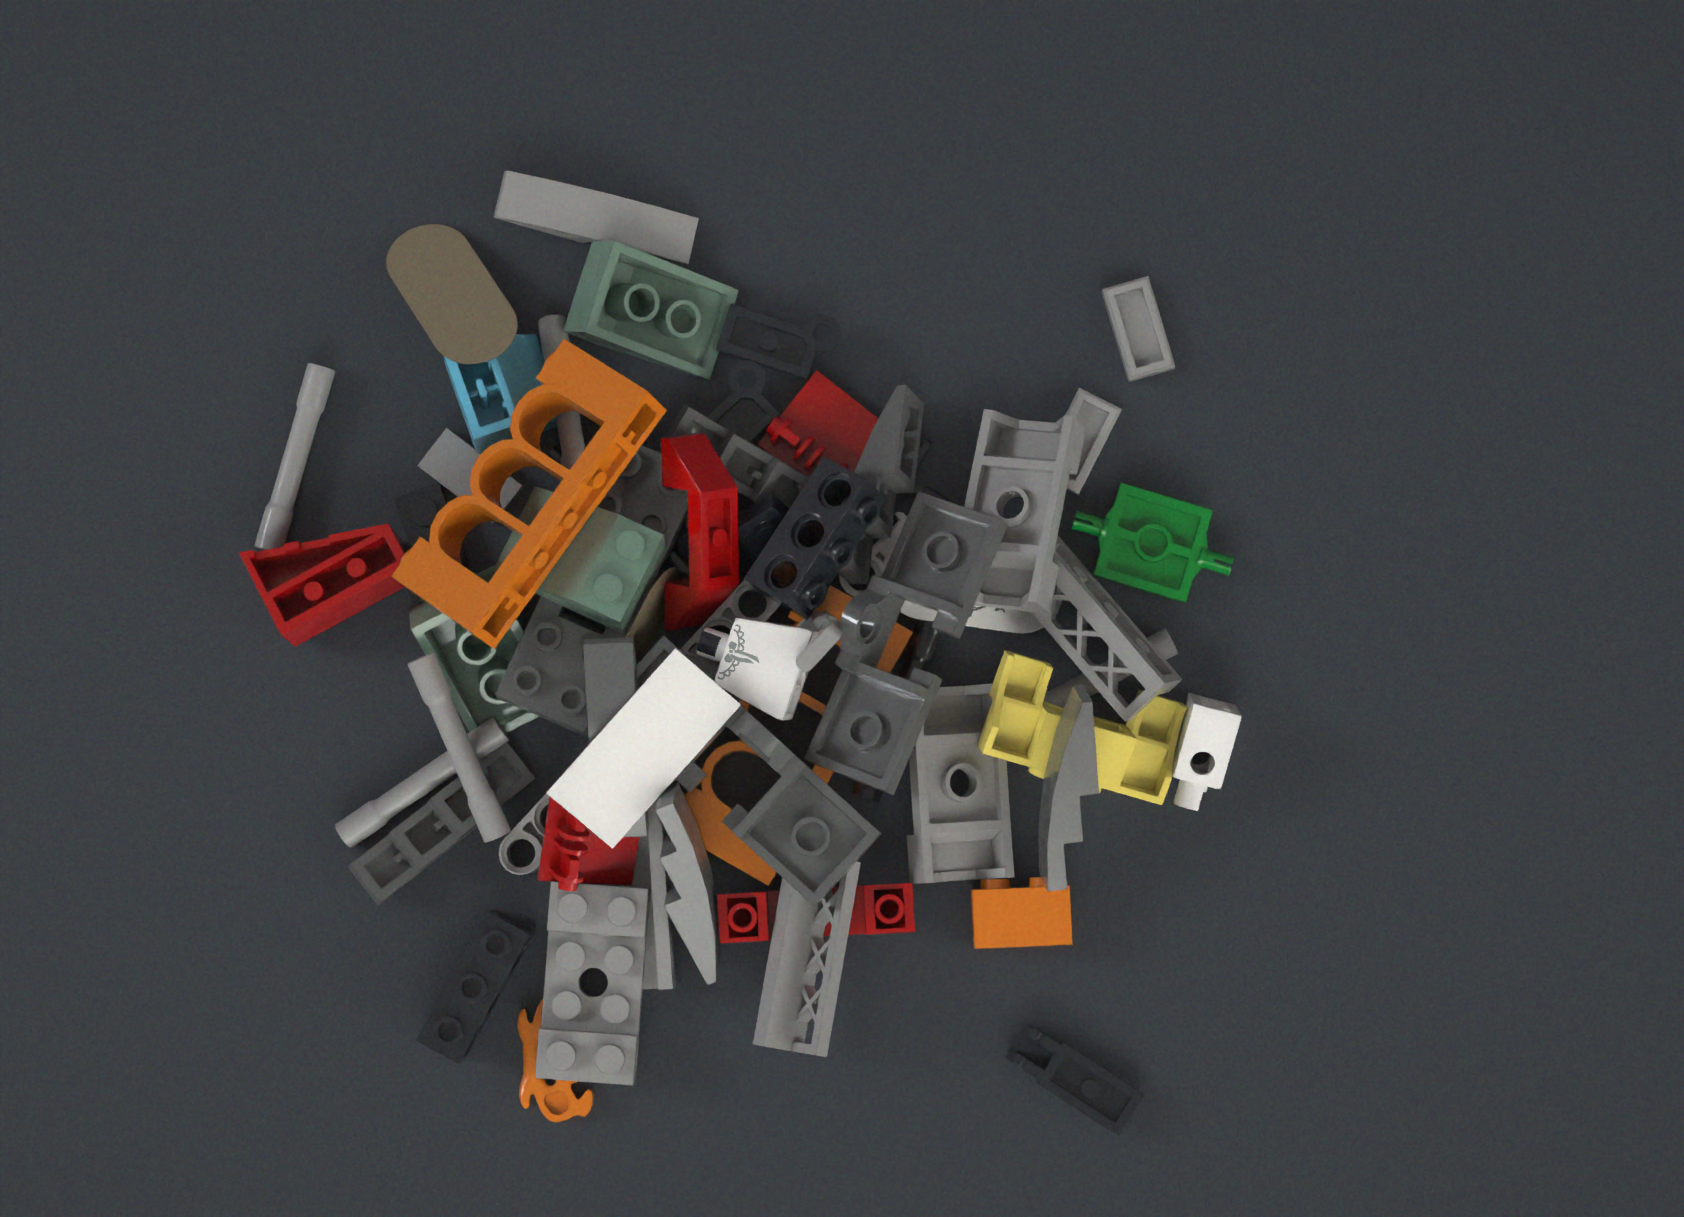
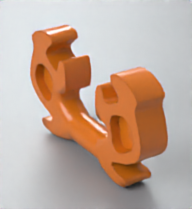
M542 999L537 1007L533 1022L530 1021L528 1009L526 1008L520 1011L517 1019V1029L523 1043V1076L519 1087L521 1104L523 1108H529L531 1096L534 1094L540 1111L549 1121L561 1122L575 1115L585 1117L591 1111L594 1103V1092L592 1089H588L579 1098L572 1087V1084L578 1081L556 1080L555 1084L550 1085L546 1079L535 1078L538 1034L542 1019Z

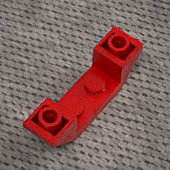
M691 433L661 438L662 486L688 491L689 578L667 581L665 583V629L670 631L703 625L739 584L738 487L705 433Z
M912 883L857 885L848 935L915 932ZM838 887L831 889L833 895L837 892ZM780 890L717 894L720 944L769 941L772 938ZM830 921L825 926L823 936H830L832 927Z

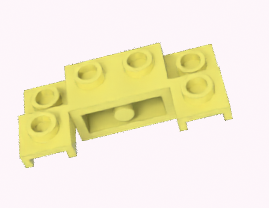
M1004 650L989 693L992 703L977 743V747L982 754L1027 766L1031 774L1044 779L1055 731L1064 710L1062 706L1044 701L1053 671L1050 663ZM1138 690L1136 698L1143 692L1142 690ZM1157 695L1126 725L1093 716L1099 794L1103 788L1155 804H1163L1172 780L1175 748L1187 707L1182 702Z

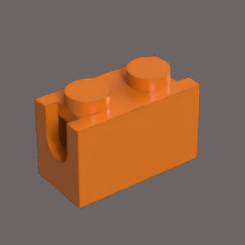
M1029 877V887L1010 888V878L982 879L981 889H970L974 949L1073 945L1070 886H1067V889L1048 892L1042 877Z

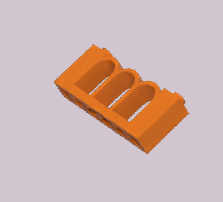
M563 339L555 352L547 357L542 370L536 376V379L542 385L528 391L518 401L511 415L510 431L513 439L501 440L490 445L477 458L470 476L472 495H462L449 501L437 513L431 525L429 542L419 537L414 546L403 555L400 565L391 576L493 649L496 648L667 411L647 390ZM563 412L583 414L601 426L570 470L541 452L540 437L546 424L553 417ZM535 466L545 470L560 480L561 483L528 526L502 509L500 494L506 479L513 472L523 467ZM495 521L503 524L521 536V538L487 583L462 565L460 550L466 534L472 528L483 522Z
M830 585L823 603L816 609L819 612L828 611L839 621L840 625L842 613L846 605L853 598ZM790 612L788 615V619L795 623L793 625L795 627L803 620V618L793 612ZM895 622L876 668L891 673L913 632ZM840 639L834 644L839 649H841ZM801 692L798 702L822 716L826 705ZM742 699L739 701L741 706L748 712L752 705ZM743 740L728 742L716 748L706 759L703 771L707 776L701 781L702 791L695 788L691 793L688 791L687 794L684 792L683 794L698 824L705 850L769 886L777 872L721 822L730 813L732 808L718 798L713 788V774L716 766L724 757L734 752H747L761 758ZM816 765L812 769L826 784H828L834 773Z

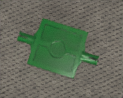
M1124 483L1119 484L1113 507L1105 518L1077 510L1074 518L1076 520H1074L1071 528L1072 530L1075 529L1099 537V554L1093 571L1094 577L1180 603H1186L1192 580L1201 568L1229 576L1232 568L1229 566L1234 562V556L1224 555L1207 549L1206 533L1213 510Z

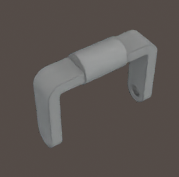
M814 609L807 621L803 619L796 626L820 630L817 636L796 658V665L802 671H810L842 636V631L839 629V621L828 611L819 612L817 609Z

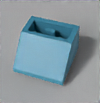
M516 334L512 344L498 357L483 363L462 364L444 356L445 366L476 453L484 452L490 445L501 440L513 439L510 431L511 415L518 401L528 391L542 385L536 379L544 365L542 349L536 334ZM556 416L546 424L543 432L557 427Z

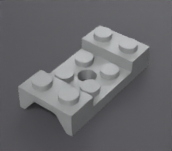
M984 409L964 507L999 518L1008 526L974 606L1050 613L1059 566L1053 562L1061 515L1069 475L1077 474L1086 431V428L1074 416L1064 415L1055 423L1019 420L994 410ZM1014 497H1023L1024 506L1020 514L1014 518H1004L1003 508L1007 501Z
M993 683L939 687L910 755L909 766L914 835H907L909 881L912 884L1014 877L1007 761L982 754L977 747L992 703L989 693ZM957 769L962 770L969 780L968 790L961 797L957 796L950 787L951 775Z
M551 881L542 1019L538 1034L535 1078L634 1085L636 1083L651 888L578 883L576 891H563L557 887L558 882ZM598 968L606 974L608 986L602 995L590 996L581 988L580 979L587 969Z

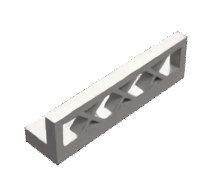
M1057 536L1053 562L1059 566L1051 610L1050 613L1032 612V614L1125 722L1131 721L1157 695L1170 692L1182 678L1064 541ZM1057 587L1063 592V594H1056ZM1056 600L1070 601L1077 609V629L1063 628L1056 620ZM1087 622L1094 630H1087ZM1070 635L1077 636V644ZM1087 636L1101 637L1109 646L1108 665L1094 664L1088 658ZM1118 659H1120L1125 666H1118ZM1101 672H1108V680ZM1118 673L1133 674L1145 688L1130 705L1118 693Z
M657 798L647 810L649 822L648 835L639 837L632 885H620V887L651 888L643 989L658 988V990L676 987L672 919L664 907L670 882L669 875L660 860L666 830L655 811Z
M856 862L840 879L837 892L833 895L830 890L816 907L782 878L753 1045L827 1057L860 862ZM830 921L832 926L830 938L825 943L823 940L824 929ZM821 970L823 973L822 985L816 992L814 987L816 975ZM813 1018L815 1025L811 1044H805L808 1022Z

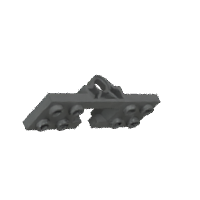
M642 445L597 506L663 534L667 547L625 634L607 626L606 628L600 627L564 611L566 607L541 596L495 693L496 698L584 736L588 733L583 654L584 639L626 637L646 596L658 578L664 573L666 560L688 514V491L662 486V454Z
M921 492L917 493L882 577L872 575L867 589L851 599L842 613L839 629L842 631V636L840 637L841 650L835 662V665L841 668L842 671L804 760L894 795L942 679L914 667L909 680L877 669L878 662L905 600L937 611L932 627L940 633L960 639L1008 526L1004 521Z
M665 636L637 664L639 688L675 648L680 651ZM740 705L675 780L691 793L707 776L694 761L726 726L732 730L782 777L750 812L746 811L740 804H737L721 822L807 901L816 907L876 841L881 833Z

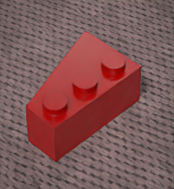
M389 524L328 535L329 538L304 543L299 541L283 544L284 547L258 552L254 550L239 552L282 637L296 647L405 587L391 576L400 565V561L407 552V549L401 537Z

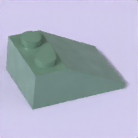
M592 241L563 332L607 349L701 379L710 380L719 353L716 351V347L730 305L735 304L739 290L618 241Z
M535 486L519 520L529 526L553 492ZM597 507L535 593L625 634L667 549L664 535L622 515ZM513 531L492 571L493 574H495L521 538V536Z
M495 565L476 575L488 583L494 575L492 571ZM423 600L409 607L411 630L425 655L435 652L450 687L453 703L469 732L493 716L500 721L507 732L539 717L499 700L495 696L527 627L521 613L496 648L493 649Z

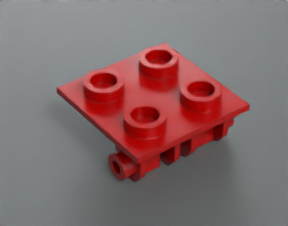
M816 370L780 417L776 416L766 429L767 433L757 445L809 477L823 457L854 473L878 418Z
M549 797L538 881L558 882L557 887L563 891H576L578 883L632 885L639 837H623L612 849L553 798Z

